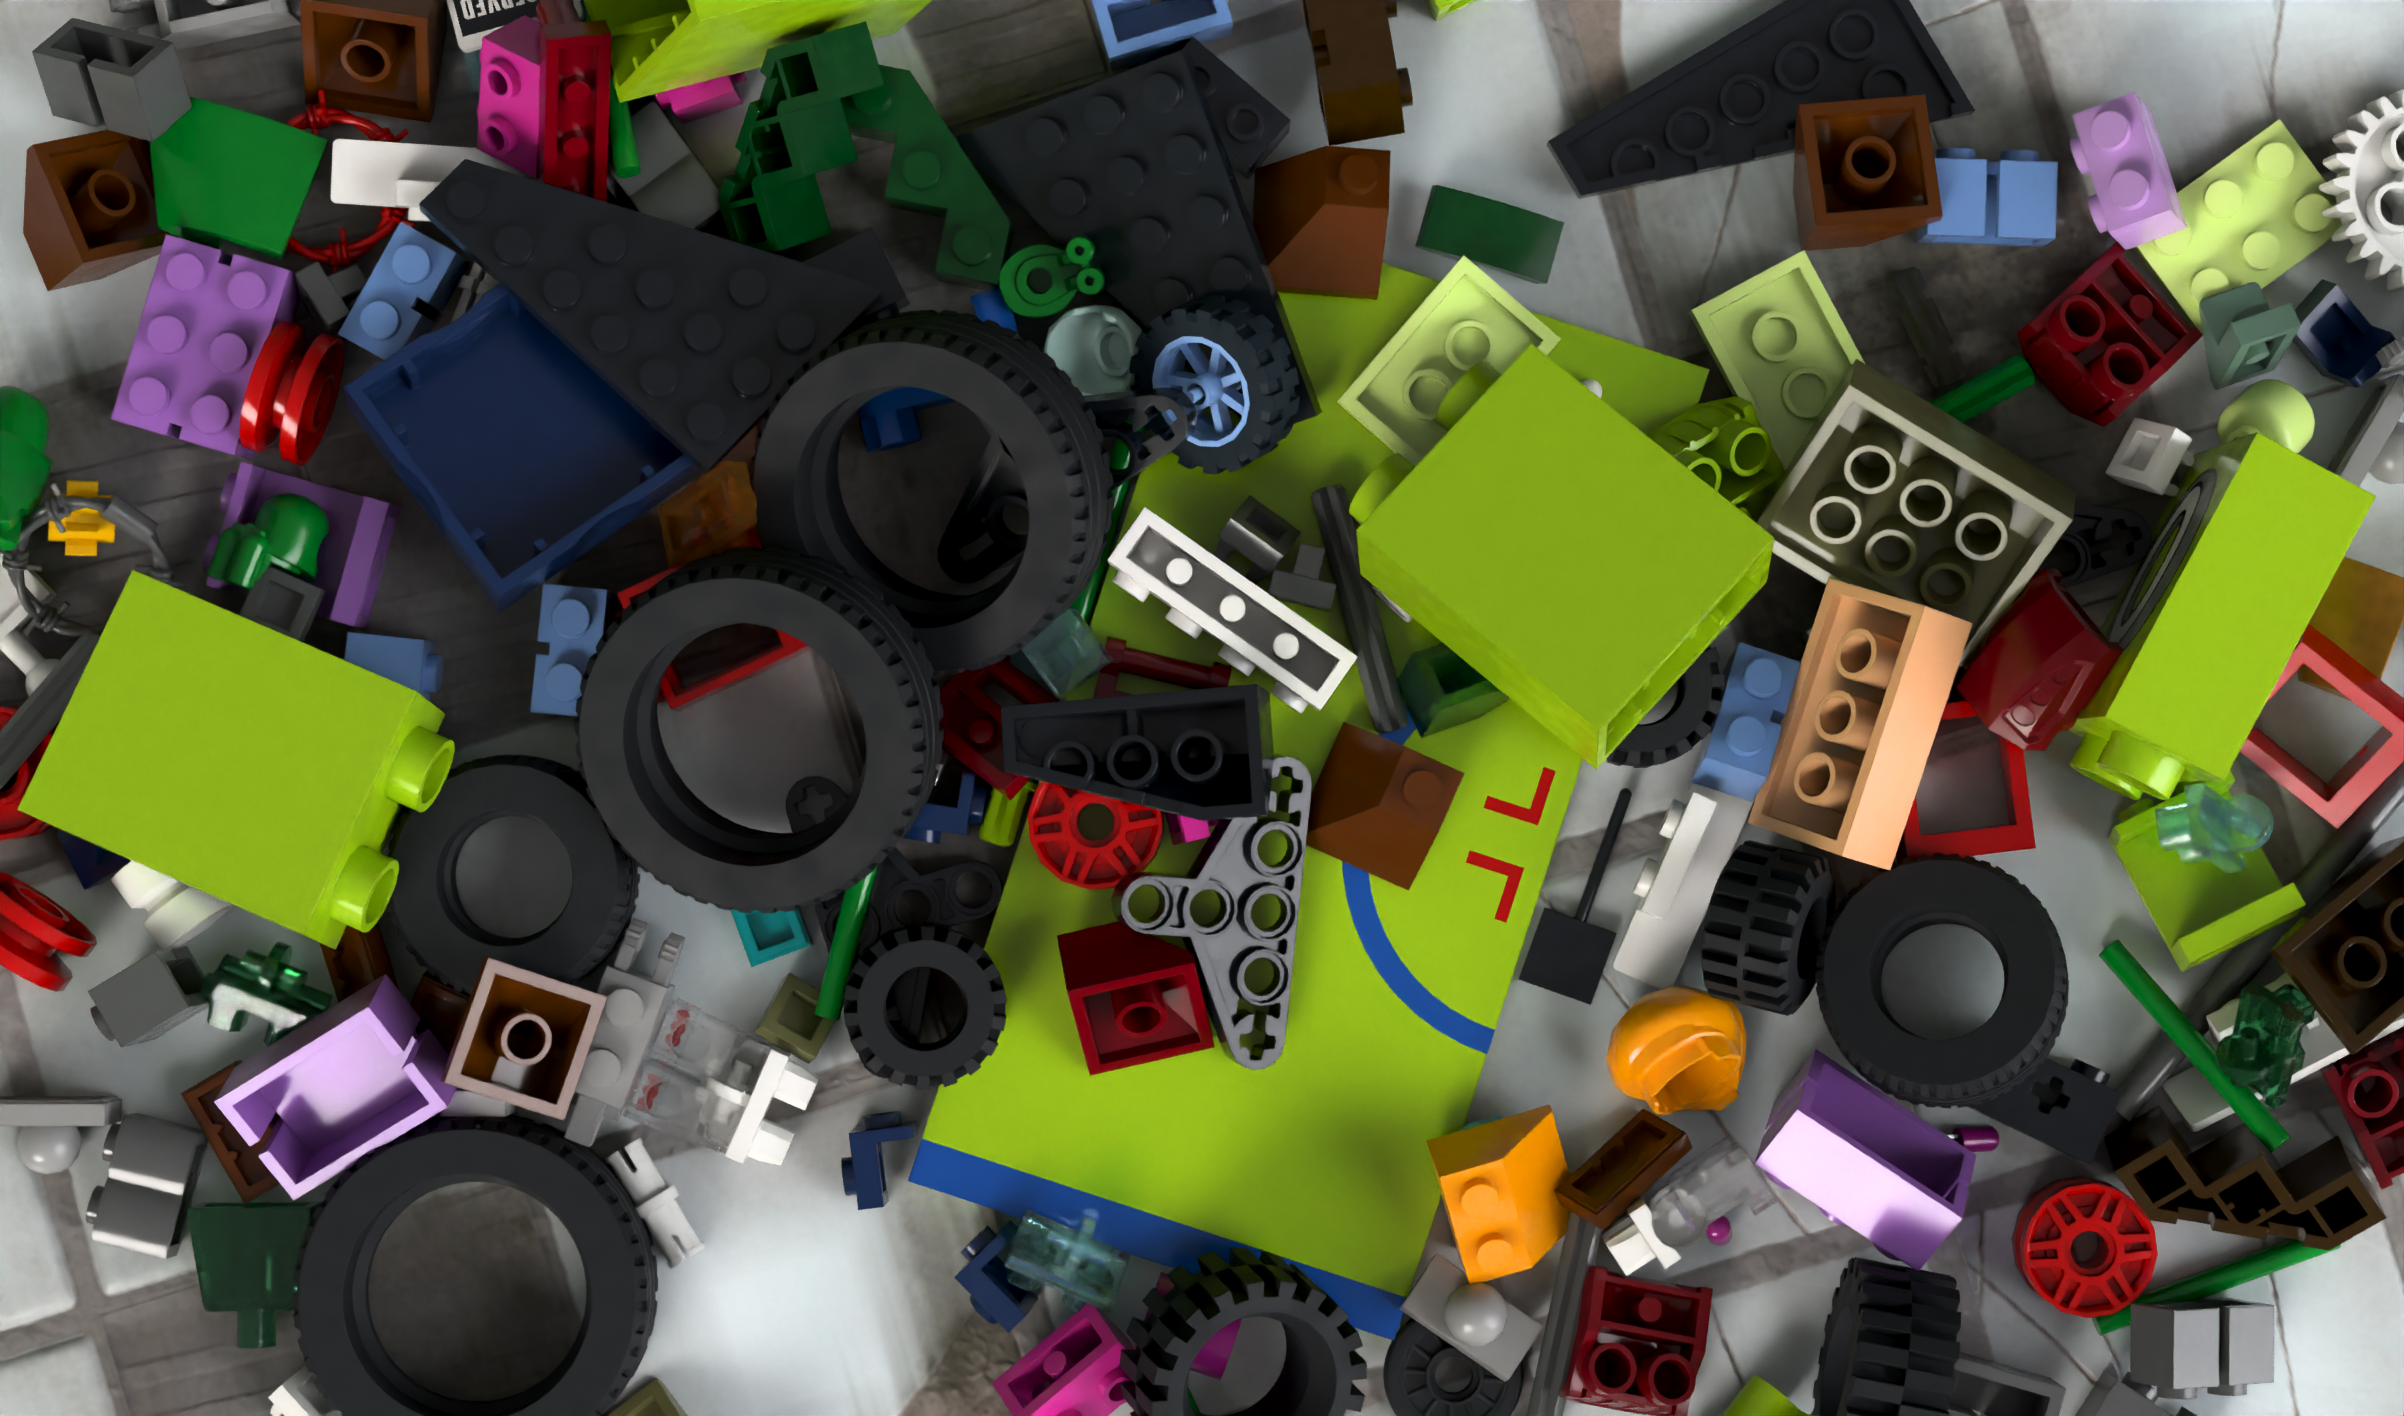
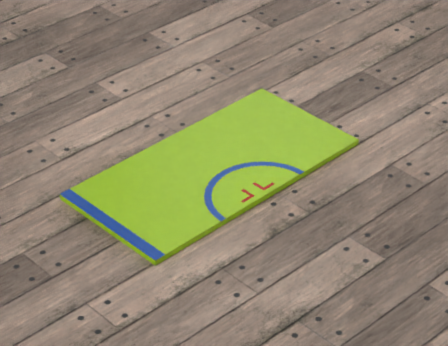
M1382 263L1377 300L1278 292L1322 413L1295 423L1287 437L1277 442L1278 447L1237 471L1229 472L1226 469L1219 474L1203 473V467L1197 466L1194 469H1189L1179 464V456L1173 452L1166 454L1140 472L1116 547L1144 507H1146L1214 555L1220 540L1219 534L1233 514L1251 495L1302 532L1276 566V570L1293 574L1300 543L1325 549L1311 499L1312 492L1323 487L1340 484L1346 491L1350 506L1356 492L1372 471L1386 458L1395 454L1337 402L1438 286L1440 281ZM1529 311L1561 338L1547 356L1580 383L1585 379H1595L1598 381L1603 391L1600 399L1644 434H1649L1681 413L1699 404L1710 369ZM1184 365L1185 372H1190V373H1192V372ZM1210 406L1204 408L1203 412L1213 419ZM1228 408L1232 426H1237L1241 419ZM1353 517L1355 528L1357 530L1360 524ZM1325 550L1318 580L1335 584ZM1234 551L1225 562V564L1244 577L1252 567V561L1239 551ZM1110 565L1065 701L1093 699L1108 636L1127 640L1126 647L1200 665L1213 667L1214 661L1230 664L1217 655L1223 644L1208 633L1202 631L1195 640L1164 617L1171 607L1150 593L1146 600L1141 602L1115 584L1112 579L1118 570ZM1273 571L1257 584L1258 587L1267 593ZM1335 590L1329 612L1278 600L1354 654L1337 590ZM1374 593L1408 717L1407 726L1384 734L1378 733L1375 730L1355 660L1319 712L1308 704L1302 714H1300L1270 693L1274 754L1295 758L1303 763L1311 775L1313 791L1343 722H1346L1410 748L1465 774L1441 828L1409 891L1306 845L1285 1044L1282 1054L1276 1062L1265 1069L1252 1070L1229 1059L1220 1045L1205 1003L1214 1048L1090 1076L1067 994L1057 935L1118 922L1112 911L1111 898L1114 888L1088 890L1063 882L1041 864L1030 842L1027 816L984 950L994 962L1005 988L1007 1003H1005L1006 1022L1004 1031L1001 1030L997 1040L998 1046L991 1056L988 1055L982 1061L980 1069L971 1076L968 1073L957 1079L958 1083L946 1087L943 1084L939 1085L908 1181L1174 1269L1182 1265L1192 1275L1201 1271L1197 1256L1212 1251L1226 1264H1229L1230 1248H1247L1258 1259H1260L1262 1250L1278 1255L1287 1265L1293 1263L1342 1308L1349 1316L1346 1321L1354 1328L1395 1340L1403 1315V1311L1399 1308L1411 1291L1441 1198L1440 1188L1426 1141L1458 1132L1464 1127L1583 758L1414 618L1409 623L1404 621ZM1232 666L1228 687L1257 684L1270 692L1276 684V681L1256 667L1248 677ZM1123 672L1119 673L1116 691L1133 695L1195 690ZM1281 768L1279 776L1272 778L1271 791L1277 794L1276 812L1268 811V816L1257 817V820L1271 817L1289 822L1290 813L1277 810L1280 791L1290 790L1292 785V778L1282 775ZM1101 804L1087 807L1079 819V829L1082 835L1091 841H1100L1108 837L1114 827V816L1111 810ZM1163 811L1165 832L1157 856L1143 872L1187 875L1209 837L1173 845L1165 812ZM1209 827L1210 834L1213 832L1215 827ZM1279 830L1267 832L1258 844V855L1267 866L1280 862L1287 851V840ZM1142 885L1136 888L1130 895L1128 902L1132 917L1138 921L1147 920L1152 917L1158 909L1159 895L1151 885ZM1212 889L1202 890L1197 893L1190 905V915L1198 925L1212 922L1220 910V900ZM1264 894L1253 903L1251 919L1258 929H1267L1273 926L1279 919L1281 910L1277 897L1273 894ZM1150 934L1186 950L1182 936ZM1257 958L1247 966L1244 981L1249 991L1252 993L1262 992L1272 983L1274 970L1271 962L1267 958ZM1239 999L1237 1011L1245 1009L1254 1013L1251 1033L1241 1034L1239 1040L1240 1045L1248 1048L1251 1055L1253 1045L1263 1044L1265 1039V1033L1255 1029L1256 1010L1267 1014L1270 1005L1258 1006Z

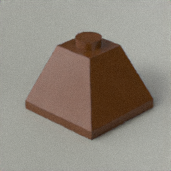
M300 0L305 104L320 105L318 91L324 90L327 107L431 122L434 114L447 31L446 0Z
M1925 94L1798 105L1796 109L1793 197L1801 251L1862 247L1941 220L1943 213Z
M103 130L33 144L27 149L23 234L48 291L100 280L159 255L165 235L175 236L158 229L148 140L138 139L110 130Z
M1324 146L1256 168L1254 175L1253 226L1278 292L1377 300L1389 212L1391 151Z
M1343 722L1311 793L1306 845L1409 891L1441 828L1465 773L1403 745Z
M484 956L441 1082L564 1121L607 996Z

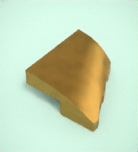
M2344 557L2309 624L2381 680L2404 620V578ZM2303 664L2297 670L2298 681L2349 700L2307 665Z

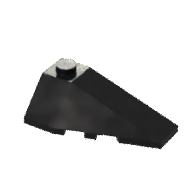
M1257 684L1000 707L1004 770L1007 773L1201 821L1268 816L1274 761L1270 692Z

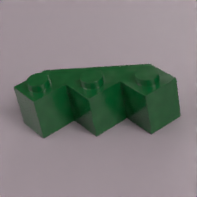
M866 21L767 49L760 73L766 77L759 100L749 103L735 146L741 152L735 173L725 177L718 197L731 241L772 253L832 233L815 174L858 160L840 98L884 85Z
M879 65L884 81L883 86L840 98L851 135L895 144L884 195L886 201L891 208L945 218L935 273L940 282L985 291L1000 288V271L1009 259L1014 235L1011 221L910 70Z

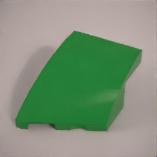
M190 97L192 108L173 123L167 132L157 137L153 142L149 141L158 229L188 241L219 250L225 239L281 261L326 153L328 140L253 113Z

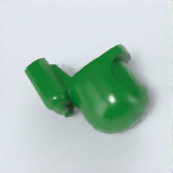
M1076 236L1069 241L1065 250L1049 244H1034L1017 251L1003 265L999 275L1000 290L1008 307L1019 315L1041 318L1059 313L1068 306L1079 290L1087 295L1099 293L1105 285V276L1099 268L1092 266L1091 260L1095 255L1094 243L1088 237Z
M281 493L271 496L261 505L253 524L234 523L232 527L226 528L221 533L206 575L229 585L234 584L238 587L252 590L255 581L259 580L268 566L296 578L314 582L318 574L317 553L322 540L329 532L328 517L316 502L307 497L294 493Z

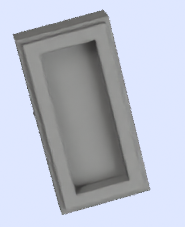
M2402 374L2393 375L2378 381L2327 470L2357 486L2361 485L2368 471L2377 480L2388 484L2404 483V423L2399 421L2404 412V402L2396 391L2397 386L2404 380Z
M0 1096V1126H22L16 1142L20 1159L36 1173L46 1175L57 1174L72 1166L79 1155L82 1141L77 1126H107L121 1122L122 1099H118V1096Z
M1439 1254L1433 1256L1399 1308L1504 1382L1510 1379L1543 1328L1538 1322L1504 1300L1494 1287L1485 1283L1469 1284L1465 1272Z

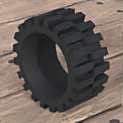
M1230 1248L1229 1264H1226L1214 1251L1197 1256L1201 1271L1191 1275L1180 1265L1168 1273L1167 1276L1175 1287L1164 1297L1153 1287L1142 1300L1152 1311L1146 1322L1132 1316L1126 1330L1127 1335L1137 1344V1350L1121 1349L1120 1367L1131 1379L1120 1383L1125 1401L1134 1410L1130 1413L1131 1416H1213L1196 1412L1190 1406L1187 1382L1191 1364L1205 1343L1219 1330L1238 1319L1258 1316L1272 1318L1282 1323L1286 1336V1357L1282 1371L1274 1386L1257 1403L1243 1411L1221 1416H1344L1346 1409L1361 1412L1365 1395L1352 1383V1380L1367 1379V1362L1355 1351V1349L1363 1346L1358 1331L1346 1321L1349 1316L1316 1283L1293 1263L1287 1265L1276 1254L1262 1250L1260 1259H1258L1247 1248Z
M1858 1257L1851 1258L1848 1261V1268H1844L1840 1276V1288L1836 1287L1832 1299V1313L1827 1316L1824 1328L1826 1335L1824 1346L1820 1349L1818 1360L1820 1365L1818 1379L1814 1381L1812 1398L1815 1399L1811 1415L1950 1416L1947 1410L1950 1395L1954 1396L1956 1378L1953 1377L1954 1366L1959 1360L1960 1342L1956 1341L1957 1334L1961 1328V1312L1957 1311L1960 1303V1293L1956 1289L1957 1281L1955 1278L1941 1273L1925 1270L1918 1271L1910 1267Z

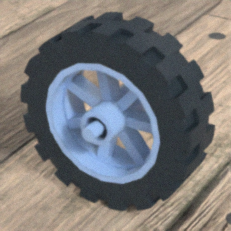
M1209 295L1201 300L1199 297L1191 299L1153 319L1149 323L1151 328L1141 332L1137 338L1135 346L1139 348L1138 354L1131 357L1129 373L1135 374V384L1130 386L1131 391L1162 387L1175 388L1184 392L1192 401L1197 411V424L1194 432L1171 452L1179 456V464L1189 469H1194L1197 466L1203 467V473L1219 474L1226 469L1229 472L1237 471L1273 451L1279 446L1277 442L1286 438L1294 424L1289 420L1291 416L1298 413L1300 400L1299 396L1294 395V386L1299 384L1296 366L1290 367L1287 355L1291 353L1283 337L1277 340L1271 331L1274 325L1263 314L1256 317L1249 312L1251 306L1237 299L1230 303L1225 302V296ZM1198 343H1203L1212 348L1210 362ZM1186 359L1196 374L1185 372L1184 365ZM1242 388L1243 395L1239 393L1237 390ZM1210 406L1213 419L1203 412L1204 408ZM1228 406L1242 415L1241 421L1237 426H1232ZM1171 409L1165 412L1158 410V415L1143 427L1146 431L1152 429L1155 434L1164 427L1171 429V425L1177 417Z

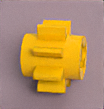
M66 480V494H64L66 497L110 498L112 496L98 495V481ZM49 493V498H51L55 494ZM83 508L72 511L70 517H65L61 520L66 529L64 533L59 532L55 522L52 520L48 521V541L65 542V555L97 556V543H114L115 525L100 516L99 511Z

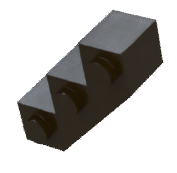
M1302 0L1305 24L1314 57L1320 110L1329 146L1405 133L1402 107L1412 106L1413 97L1407 67L1397 69L1388 18L1397 17L1396 0Z
M2157 1105L2104 1137L2114 1172L2149 1220L2176 1224L2177 1219L2210 1224L2212 1231L2265 1240L2268 1235L2298 1239L2301 1241L2302 1246L2330 1251L2386 1219L2370 1180L2338 1135L2281 1167L2274 1155L2267 1150L2245 1123L2240 1124L2192 1152L2160 1105Z

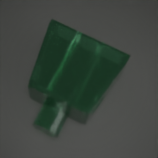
M324 1201L249 1202L247 1204H244V1202H203L188 1208V1224L203 1307L208 1312H237L238 1348L258 1349L276 1346V1311H294L292 1293L297 1291V1285L293 1282L298 1251L305 1244L304 1233L313 1217V1213L317 1206Z

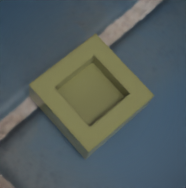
M788 973L782 979L754 1032L809 1064L817 1057L836 1020L815 1015L820 990Z

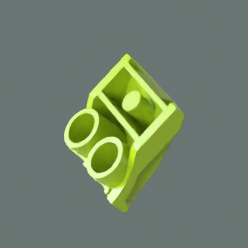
M1738 396L1696 404L1647 434L1649 438L1753 521L1758 517L1785 472L1783 463L1771 446L1768 433L1760 425L1753 403Z

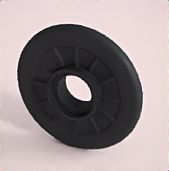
M1413 1318L1400 1328L1395 1340L1391 1341L1385 1357L1383 1370L1386 1396L1396 1416H1511L1522 1392L1524 1376L1523 1362L1521 1360L1510 1379L1504 1382ZM1448 1357L1462 1358L1471 1367L1472 1376L1470 1383L1459 1392L1445 1391L1436 1383L1435 1372L1437 1366Z

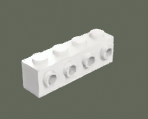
M1144 507L1108 558V563L1118 570L1112 579L1115 584L1141 602H1144L1150 593L1171 607L1164 617L1195 640L1202 631L1223 644V647L1217 654L1220 658L1248 677L1255 667L1276 681L1270 693L1300 714H1302L1308 704L1319 712L1358 657L1146 507Z

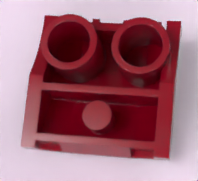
M2115 242L2050 304L2017 332L2024 358L2035 376L2070 413L2103 427L2117 418L2203 336L2196 326L2190 329L2122 255L2126 250L2118 242Z
M2044 568L2028 582L2022 595L1995 623L1972 659L1963 663L1957 682V689L1986 727L2023 750L2045 751L2059 731H2067L2072 728L2077 721L2080 711L2087 707L2123 651L2117 642L2108 641L2060 582L2063 575L2057 568Z
M2404 1026L2364 1046L2356 1054H2349L2319 1069L2342 1110L2362 1156L2381 1190L2393 1185L2391 1179L2404 1173Z
M1589 1267L1583 1284L1578 1329L1572 1350L1566 1384L1560 1390L1559 1397L1580 1404L1634 1414L1687 1416L1690 1397L1696 1384V1376L1706 1351L1713 1289L1672 1284L1631 1275L1626 1276V1274L1608 1271L1604 1267Z

